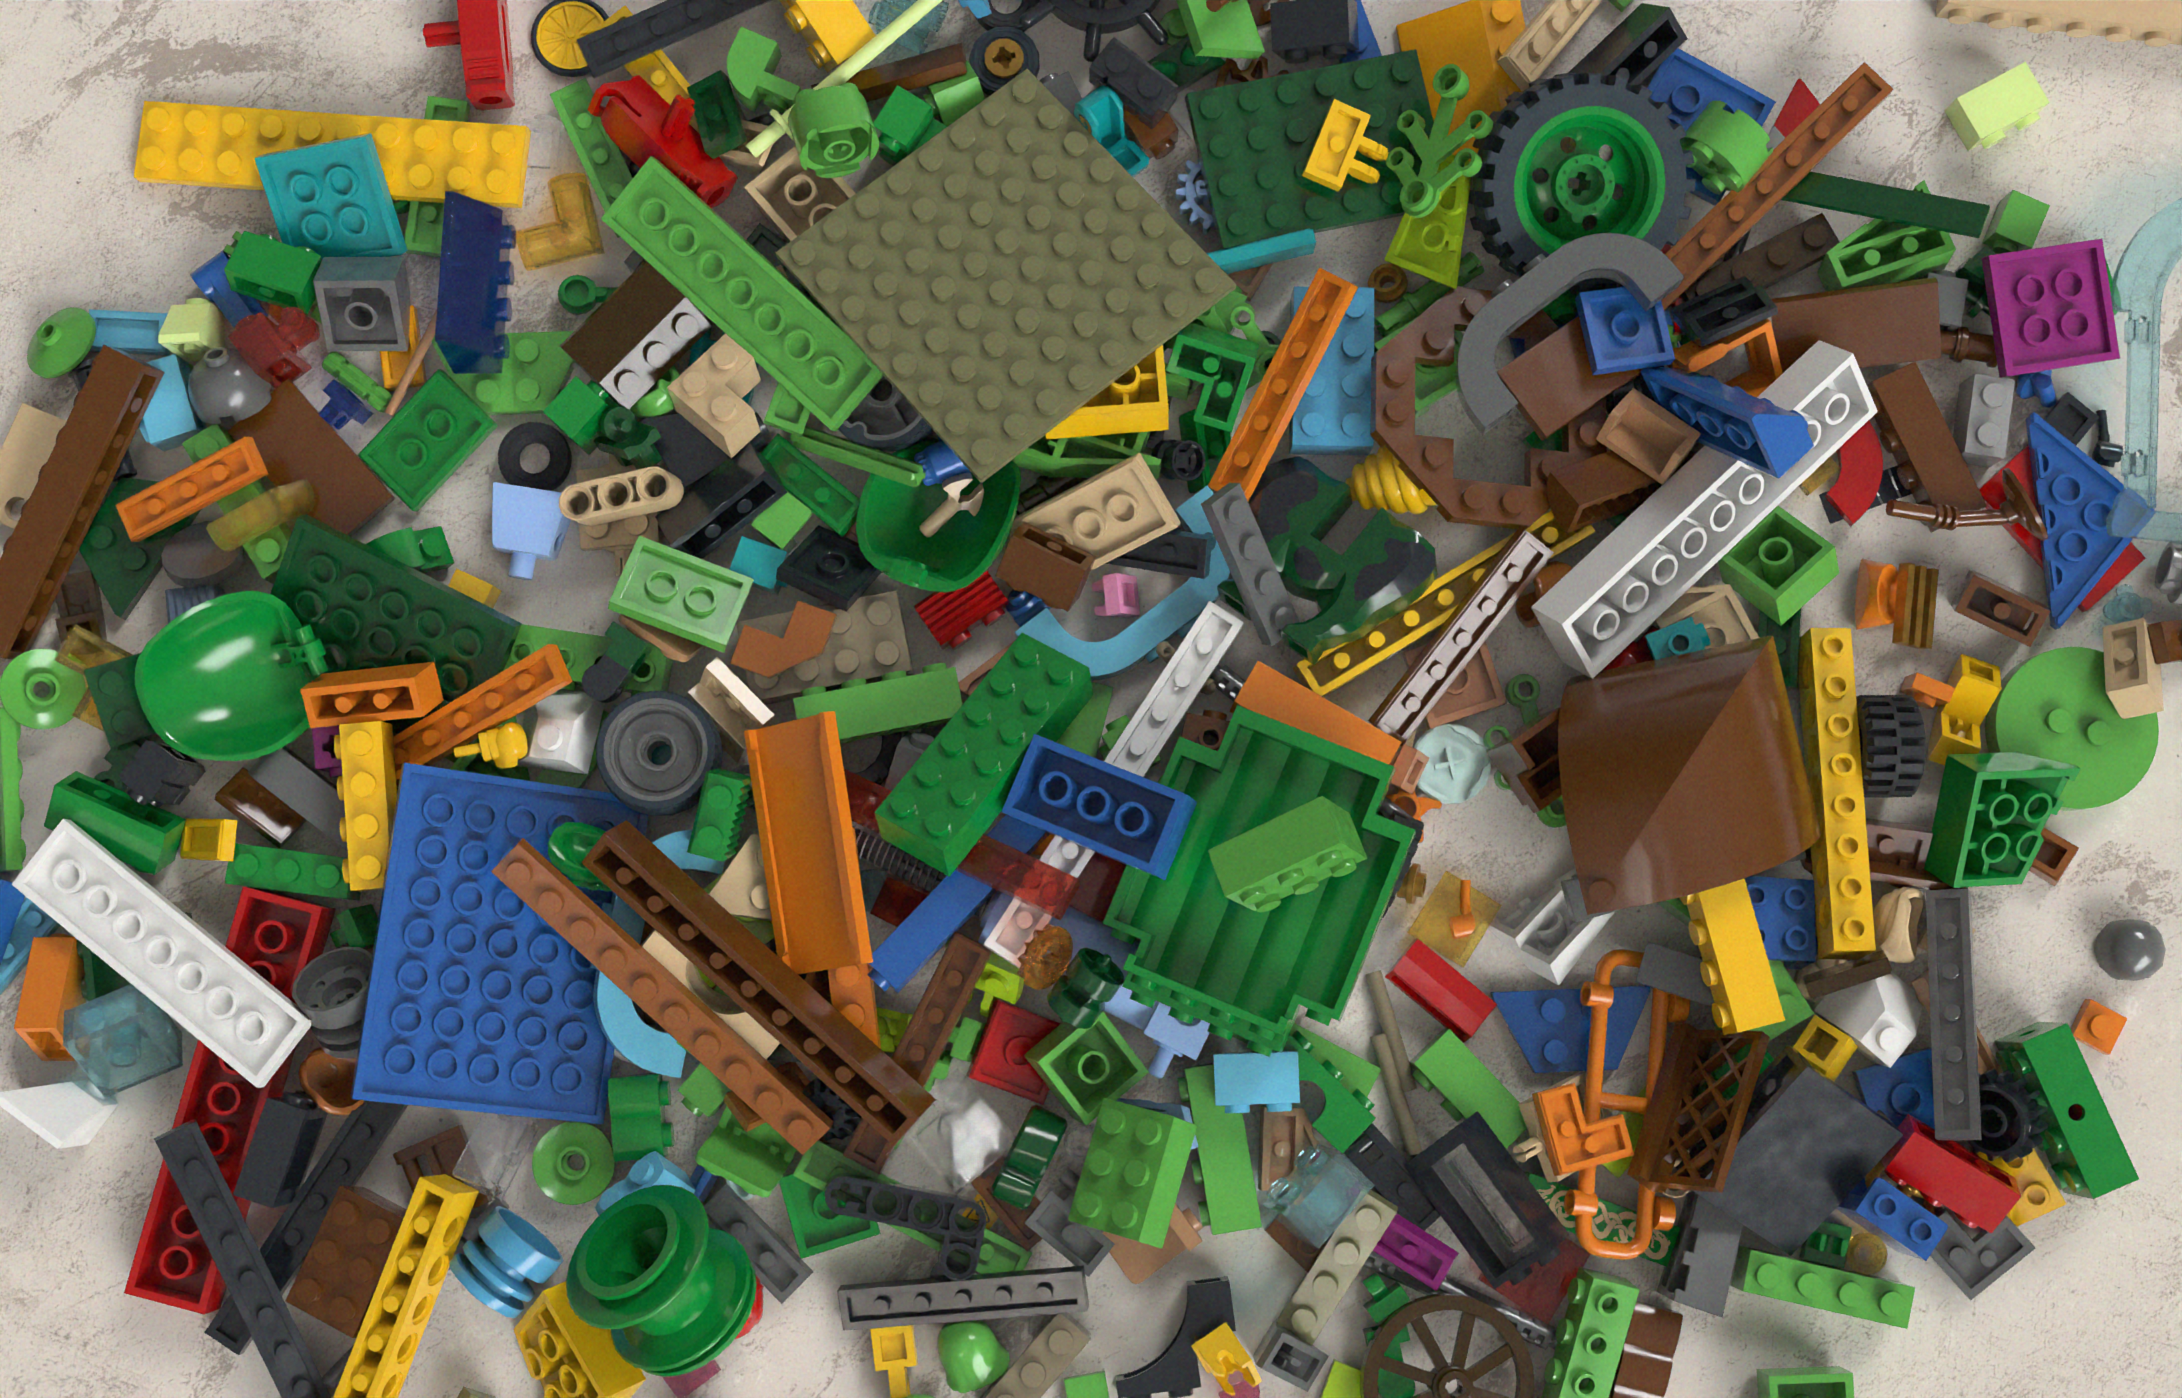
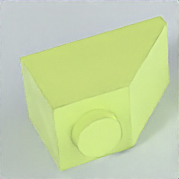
M202 298L187 299L184 305H171L159 332L158 343L187 362L199 361L207 351L217 347L225 348L224 314L219 308L210 303V300Z

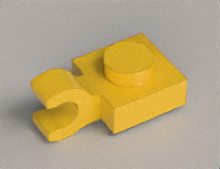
M914 1325L871 1328L875 1371L888 1370L891 1398L907 1397L911 1394L906 1367L918 1365Z

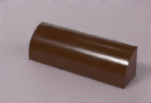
M1610 450L1550 471L1547 480V497L1556 521L1566 533H1570L1638 508L1662 484ZM1690 451L1685 461L1672 476L1695 455L1692 451Z

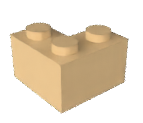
M725 333L676 378L667 389L675 410L731 458L761 432L753 408L742 400L761 381L754 357Z

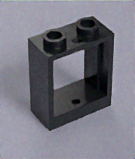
M296 1090L295 1093L284 1091L282 1096L266 1099L233 1192L234 1196L270 1208L292 1202L304 1183L328 1115L327 1112L320 1109L316 1102L310 1100L304 1091Z

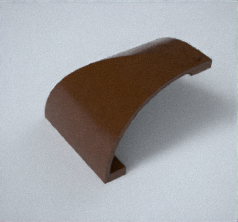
M1773 635L1603 670L1593 679L1586 675L1574 676L1567 682L1563 691L1559 713V769L1567 830L1587 915L1657 903L1723 886L1775 867L1799 855L1820 838L1821 831Z

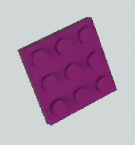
M2102 238L1995 254L1982 258L2000 378L2120 359Z

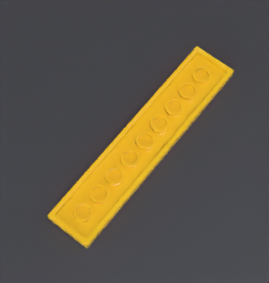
M144 101L134 178L140 182L265 191L254 158L262 154L371 133L392 200L522 208L531 130L527 126Z

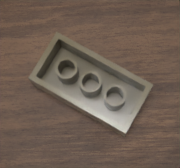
M897 591L860 597L847 612L831 604L815 606L837 615L823 655L796 665L771 679L745 670L748 688L765 705L802 697L801 691L812 687L825 686L826 691H829L833 687L840 686L841 688V683L861 678H865L866 684L883 681V674L895 671H906L907 676L915 675L900 597ZM793 611L738 621L736 624L738 636L740 638L744 625L783 638Z

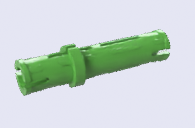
M1471 251L1460 259L1457 286L1463 287L1472 279L1484 273L1483 266L1477 267V265L1481 264V261ZM1430 280L1413 293L1407 291L1400 298V302L1379 317L1374 318V324L1376 326L1381 325L1377 330L1385 338L1420 316L1451 288Z

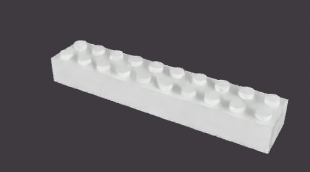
M1818 340L1757 397L1759 399L1766 398L1774 405L1787 411L1795 410L1800 413L1808 423L1807 431L1814 444V447L1779 479L1704 446L1531 607L1562 662L1593 679L1878 412L1853 353Z

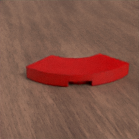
M1869 420L1836 450L1839 473L1835 485L1825 495L1826 499L1850 527L1868 510L1876 497L1882 479V449L1876 431Z

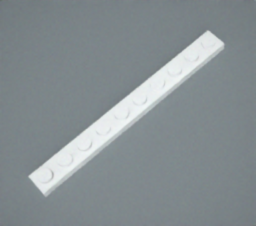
M1208 602L1104 762L1142 777L1146 775L1244 624L1243 621L1213 602ZM1055 835L985 941L984 946L1017 968H1020L1095 851Z

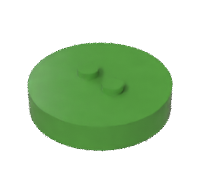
M2085 647L2057 648L2026 659L2010 670L2001 680L2002 689L1986 715L1985 736L1989 753L2017 752L2072 764L2081 768L2075 781L2068 779L2059 797L2063 801L2060 808L2061 811L2095 808L2114 802L2134 789L2148 772L2158 745L2159 726L2157 712L2126 719L2120 717L2106 693L2104 652Z

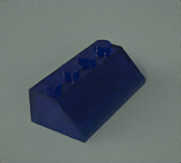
M445 191L435 341L454 374L502 373L503 359H508L510 353L509 338L505 334V322H510L512 318V304L510 298L507 297L508 285H513L514 266L512 261H509L510 249L516 248V229L514 225L509 224L502 209L454 191Z

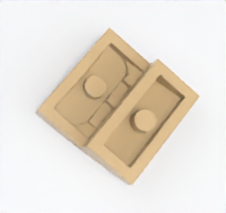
M718 657L705 667L700 682L688 691L686 695L687 698L697 703L710 716L719 732L722 749L737 764L747 756L744 731L768 727L774 717V714Z

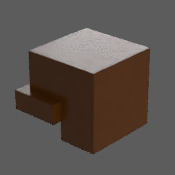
M1560 707L1533 718L1486 751L1522 806L1528 804L1533 813L1541 811L1562 796L1558 751Z

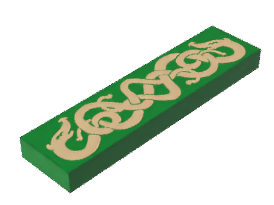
M1526 1171V1177L1564 1228L1576 1234L1575 1215L1566 1214L1564 1199L1568 1190L1577 1189L1557 1182H1547L1546 1178ZM1598 1197V1210L1596 1215L1592 1217V1232L1594 1236L1604 1241L1630 1242L1634 1238L1636 1231L1637 1211ZM1673 1225L1669 1231L1653 1230L1650 1245L1638 1257L1667 1267L1680 1227Z

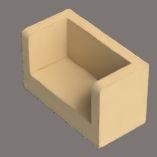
M2144 618L2102 627L2106 693L2123 719L2164 711L2161 664L2157 665L2155 663L2147 630L2148 624Z

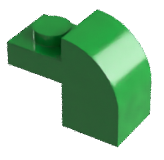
M441 526L413 531L412 527L385 534L366 543V545L421 573L447 569L454 564Z

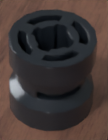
M1162 440L1155 445L1151 453L1152 457L1161 459L1159 477L1164 479L1194 480L1203 472L1206 463L1203 448L1197 442L1191 440Z

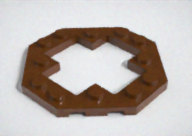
M1457 286L1456 290L1451 288L1372 356L1370 435L1381 448L1385 446L1400 462L1398 467L1419 491L1423 488L1438 505L1436 510L1447 522L1516 530L1522 527L1526 530L1550 509L1547 497V480L1550 471L1607 452V447L1596 440L1606 422V398L1562 427V452L1530 448L1524 453L1525 486L1453 478L1454 439L1415 434V363L1449 367L1454 362V330L1465 332L1477 312L1493 299L1490 295L1492 292L1490 290ZM1541 309L1506 337L1524 339L1525 353L1560 328Z

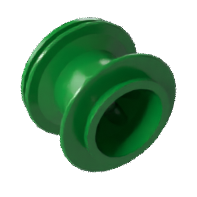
M654 1185L639 1189L609 1206L594 1220L580 1239L569 1263L566 1278L567 1297L572 1310L578 1318L590 1326L611 1329L613 1344L623 1360L635 1368L642 1369L656 1376H677L689 1373L706 1365L720 1355L733 1342L746 1323L755 1300L757 1286L755 1270L744 1246L736 1237L728 1232L709 1228L708 1216L700 1200L692 1192L674 1185Z

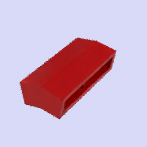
M1418 938L1413 940L1385 976V978L1445 1028L1450 1029L1463 1043L1475 1034L1484 1020L1497 1006L1492 999Z

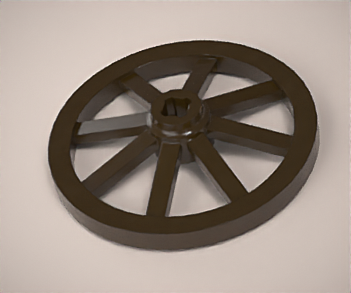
M1432 1294L1404 1304L1389 1315L1378 1327L1363 1357L1360 1373L1361 1398H1379L1378 1374L1381 1368L1427 1385L1428 1390L1411 1398H1511L1475 1387L1473 1382L1512 1357L1516 1372L1514 1398H1533V1364L1520 1333L1495 1308L1475 1298L1461 1294ZM1442 1310L1462 1311L1451 1363L1446 1361L1423 1319V1315ZM1479 1316L1497 1330L1504 1339L1505 1344L1467 1369H1464L1475 1318ZM1409 1323H1411L1434 1366L1431 1371L1384 1356L1393 1338ZM1456 1379V1390L1448 1393V1390L1445 1388L1447 1382L1450 1383Z

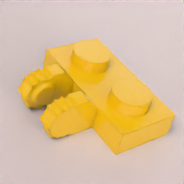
M1334 99L1301 176L1337 192L1342 188L1347 173L1363 182L1377 183L1380 176L1379 171L1353 159L1357 150L1362 155L1376 161H1386L1388 157V148L1363 136L1371 115Z

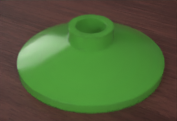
M70 307L62 309L47 318L38 327L29 343L27 362L30 369L42 378L51 379L63 376L77 367L89 353L95 339L96 324L93 317L84 309Z
M34 649L18 655L6 666L0 679V700L4 709L16 722L32 729H53L66 724L76 716L85 700L86 684L80 668L67 655L51 649ZM37 682H43L48 686V694L43 698L37 697L33 692V687Z
M565 1122L548 1130L537 1143L532 1158L533 1175L541 1191L552 1200L566 1205H579L598 1197L610 1184L615 1170L613 1148L609 1139L595 1126L583 1122ZM574 1154H578L583 1158L584 1163L580 1170H575L570 1165V1158Z

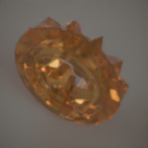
M1047 924L1043 930H1034L1033 939L1030 942H1024L1026 946L1025 952L1017 958L1022 964L1017 974L1024 979L1025 985L1035 990L1046 989L1056 983L1066 971L1073 952V942L1070 933L1060 926Z

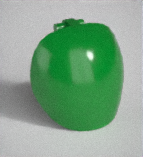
M923 440L913 446L897 450L892 455L915 462L914 455L916 453L924 451L926 446L939 442V440ZM1011 460L982 483L984 496L976 516H973L968 510L957 511L932 537L923 535L919 526L947 500L948 492L943 490L942 484L935 483L925 486L923 480H921L919 486L912 487L871 473L864 485L857 512L856 534L860 550L867 561L875 568L889 576L892 580L935 592H951L969 586L989 569L1001 553L1009 537L1018 506L1021 485L1019 467ZM972 472L973 480L961 489L960 496L971 494L981 483Z
M240 591L196 605L162 628L146 644L138 657L135 667V687L142 710L152 728L166 744L178 752L194 758L214 761L256 759L286 746L310 727L300 689L316 679L320 674L328 671L323 658L326 651L321 639L315 638L311 625L306 624L302 626L285 602L272 594L260 591Z

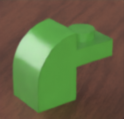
M741 26L727 56V72L736 96L745 107L753 112L756 111L761 99H764L763 103L766 106L780 113H785L786 109L788 110L795 104L794 98L801 91L800 86L773 75L782 57L778 43Z

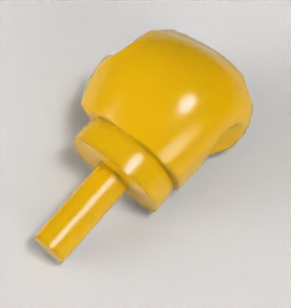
M509 722L503 726L489 729L487 732L478 733L480 743L454 748L456 758L482 753L484 762L493 760L500 769L516 767L518 759L523 758L528 753L525 731L516 722Z

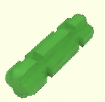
M330 352L323 360L322 368L333 377H338L337 380L364 401L367 400V403L377 411L385 412L393 395L382 386H378L373 379L352 363H349L338 352Z

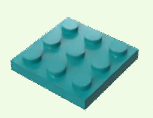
M371 133L262 154L254 158L282 243L294 247L304 246L310 248L318 255H321L322 260L324 257H391L402 255L408 251Z

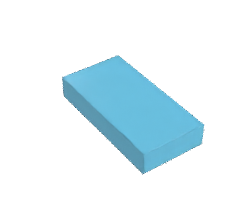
M89 309V314L93 317L96 324V335L90 349L91 352H100L103 345H107L129 354L170 355V350L158 343V335L168 313Z

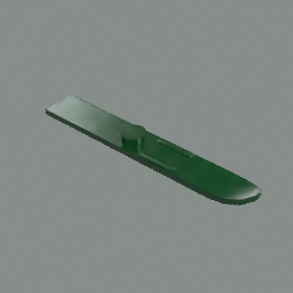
M1811 171L1781 199L1783 201L1974 238H1980L1990 210V205Z

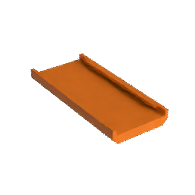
M835 711L820 712L817 715L768 727L745 730L744 736L777 956L797 974L872 963V951Z

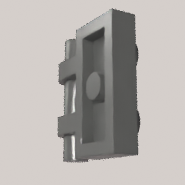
M1068 1168L1058 1180L1070 1190L1066 1198L1062 1200L1050 1190L1024 1223L1073 1265H1084L1085 1275L1089 1277L1115 1244L1102 1234L1104 1231L1068 1220L1080 1179L1075 1172Z

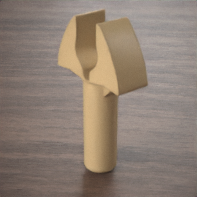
M971 473L959 474L944 480L942 487L943 490L948 492L947 500L919 526L922 534L926 537H932L957 511L968 510L973 516H976L984 496L983 484L980 483L971 494L960 496L961 489L973 480Z

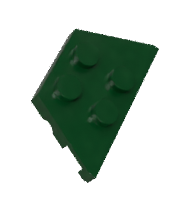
M121 477L95 515L79 548L82 557L114 614L124 620L128 618L163 567L161 555L166 543L177 532L190 526L201 511L199 510L139 542H131L115 505L160 481Z

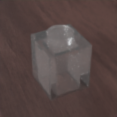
M543 114L535 115L534 119L522 118L521 126H527L531 130L526 177L564 179L568 133L562 121H558L556 117Z

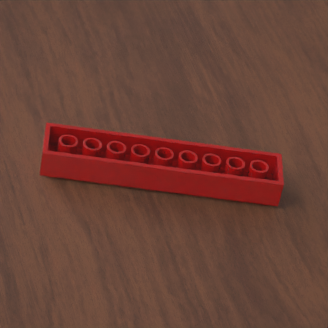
M243 886L225 947L296 1004L292 997L293 983L299 972L311 960L323 954L336 908L260 888ZM199 1039L197 1041L172 1129L192 1119L196 1120L232 1195L266 1099L282 1096L296 1046L265 1087L256 1088ZM163 1159L124 1293L205 1315L221 1308L227 1286ZM233 1195L246 1222L251 1201Z

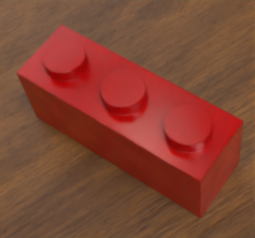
M1910 1114L1898 1126V1129L1904 1135L1882 1158L1884 1172L1891 1180L1902 1186L1908 1183L1918 1189L1921 1196L1932 1205L1941 1207L1943 1204L1954 1211L1956 1217L1971 1228L1979 1226L1991 1234L2021 1198V1193L2013 1176L1953 1140L1935 1139V1129Z

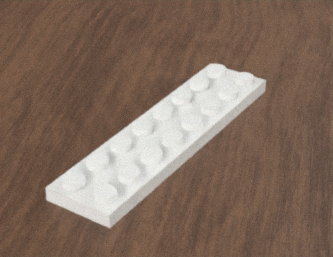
M61 820L12 883L16 889L256 1088L265 1087L312 1026L311 1020L301 1012L295 1003L71 820Z

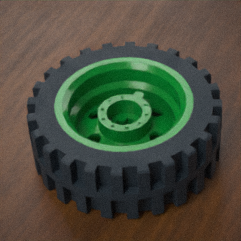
M1601 73L1556 74L1553 78L1535 80L1529 83L1530 88L1525 91L1513 92L1505 99L1508 105L1502 111H1493L1489 115L1493 121V128L1489 135L1482 139L1475 138L1472 147L1479 149L1478 155L1482 159V166L1479 172L1473 176L1472 190L1469 192L1468 203L1474 205L1476 216L1470 218L1473 230L1481 231L1485 241L1481 245L1486 252L1495 255L1500 260L1498 265L1505 271L1522 277L1526 274L1523 268L1538 255L1543 254L1547 258L1563 245L1588 235L1600 233L1629 235L1651 244L1660 251L1665 244L1675 246L1681 237L1679 233L1674 231L1679 219L1688 220L1692 210L1690 207L1683 206L1686 191L1695 192L1696 179L1686 178L1685 165L1694 163L1693 153L1690 150H1682L1679 139L1686 136L1682 124H1672L1667 116L1672 110L1665 102H1655L1651 99L1652 91L1643 85H1632L1627 83V78L1616 75H1601ZM1564 137L1571 138L1567 153L1562 151L1560 147V142ZM1603 145L1609 146L1612 151V156L1607 161L1600 158L1599 150ZM1537 168H1541L1547 174L1546 181L1539 184L1533 181L1532 178L1533 171ZM1569 178L1579 179L1578 188L1568 187ZM1615 184H1619L1622 188V194L1618 199L1614 200L1612 198ZM1554 207L1552 222L1549 223L1545 221L1543 215L1546 209ZM1591 215L1596 219V223L1592 229L1585 230L1582 226L1583 219ZM1589 278L1576 283L1568 290H1570L1571 294L1578 295L1581 292L1617 288L1619 283L1607 278Z

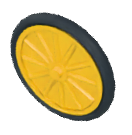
M591 0L552 1L540 11L532 25L531 44L536 58L545 68L560 76L579 77L589 74V68L576 40L595 32V28L608 19L609 16L603 8Z

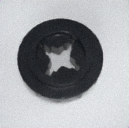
M818 1077L813 1079L802 1089L803 1094L819 1109L825 1104L827 1106H841L833 1115L825 1113L834 1121L831 1128L824 1134L826 1141L833 1138L843 1140L856 1130L862 1117Z

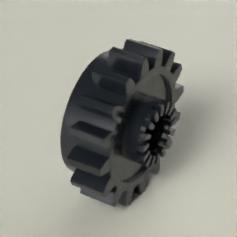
M1995 1068L1982 1073V1075L1979 1073L1981 1140H1966L1973 1147L1975 1154L1978 1152L1984 1153L1989 1161H1994L2002 1156L2004 1162L2009 1163L2018 1157L2022 1159L2033 1152L2032 1148L2043 1142L2044 1139L2038 1133L2046 1130L2049 1124L2040 1120L2039 1115L2048 1110L2046 1106L2036 1105L2034 1100L2040 1095L2038 1090L2029 1093L2025 1089L2028 1079L2023 1077L2014 1082L2011 1070H2006L1998 1075Z

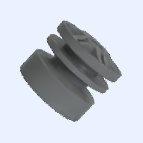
M341 947L325 952L311 960L299 972L293 983L292 997L297 1006L311 1020L312 1026L310 1028L324 1052L335 1058L357 1057L372 954L360 947Z

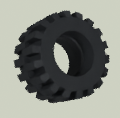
M1911 695L1856 696L1864 798L1912 797L1921 782L1926 757L1925 728L1917 702Z

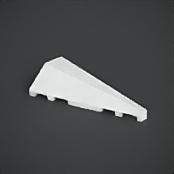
M1576 868L1552 882L1553 888L1533 901L1528 897L1518 903L1519 909L1501 921L1495 917L1487 924L1490 931L1529 970L1557 985H1560L1615 913H1608L1576 923L1570 921L1561 881L1578 877Z

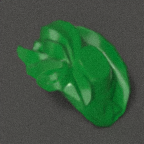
M565 822L554 829L548 841V855L552 864L576 886L586 887L590 890L612 891L582 864V861L606 831L581 822Z

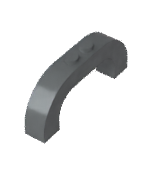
M1600 233L1575 239L1557 249L1547 258L1543 254L1538 255L1523 268L1526 274L1514 283L1509 278L1498 285L1490 293L1493 299L1485 304L1469 323L1460 344L1455 370L1456 387L1462 407L1482 436L1515 412L1518 401L1500 380L1495 368V350L1507 335L1570 287L1589 278H1607L1620 283L1633 295L1642 308L1648 311L1677 289L1684 278L1672 261L1659 249L1641 239L1617 233Z

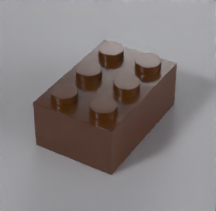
M340 1185L285 1302L347 1336L357 1338L407 1209L365 1187Z

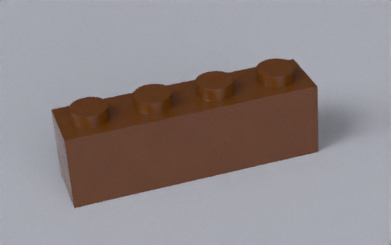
M1916 362L1871 381L1867 387L1878 411L1873 417L1881 430L1879 433L1881 444L1889 454H1893L1899 466L1897 468L1898 478L1905 489L1911 490L1916 504L1931 506L1933 503L1955 506L1959 511L1981 510L1987 507ZM1920 521L1923 525H1928L1927 522ZM1929 527L1931 533L1938 530L1937 527Z

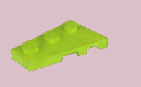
M1451 154L1440 163L1436 175L1454 162L1456 155ZM1467 160L1464 167L1467 166L1470 163V161ZM1461 175L1441 191L1437 206L1427 216L1413 218L1404 213L1384 260L1456 290L1471 177Z

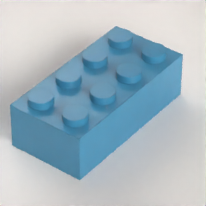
M1294 286L1290 298V324L1309 287ZM1358 287L1289 422V454L1368 456L1374 446V439L1370 435L1371 358L1374 355V288Z

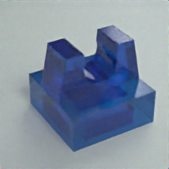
M335 379L323 389L331 399L318 414L329 425H333L338 430L351 419L363 425L374 414L352 391Z

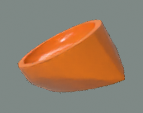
M1867 559L1861 560L1855 599L1856 630L1894 623L1898 570L1892 564Z

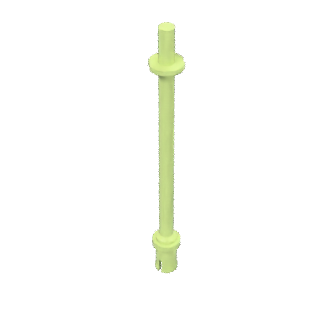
M917 0L813 89L818 90L846 83L943 0ZM792 107L782 115L774 109L769 112L775 121L746 145L755 158L785 133L793 141L788 124V116Z

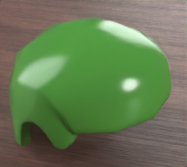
M674 365L630 408L635 416L645 419L669 415L675 410L667 389L680 376Z

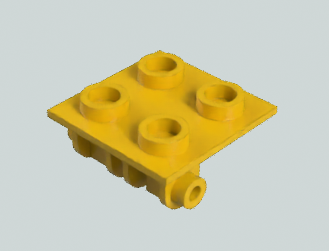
M2032 1148L2033 1152L2022 1159L2018 1157L2009 1163H2005L2002 1156L1994 1161H1989L1986 1154L1976 1153L1979 1157L2015 1178L2021 1198L2007 1216L2016 1226H2020L2067 1205L2034 1148Z

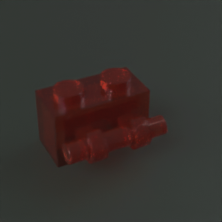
M287 307L282 310V323L280 325H276L261 312L256 315L246 316L236 324L235 331L228 335V338L253 371L274 388H278L287 379L294 382L312 369L300 351L311 342L319 339V326L301 309L296 307Z

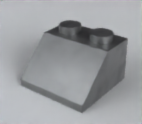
M324 257L313 283L327 351H408L410 287L404 257Z

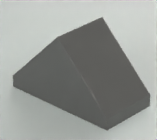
M1273 1321L1252 1356L1255 1364L1261 1369L1308 1392L1329 1356Z

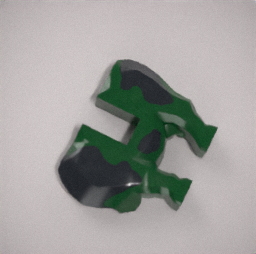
M1300 456L1282 459L1266 466L1248 501L1285 589L1293 596L1317 604L1319 613L1313 618L1304 622L1286 624L1280 631L1283 644L1313 665L1321 657L1323 651L1334 648L1342 643L1364 638L1379 623L1400 613L1421 597L1438 575L1435 548L1417 530L1398 521L1384 508L1377 512L1342 555H1339L1321 542L1322 539L1353 504L1350 486L1345 482L1329 477L1312 462ZM1234 579L1222 581L1217 586L1220 600L1251 621Z

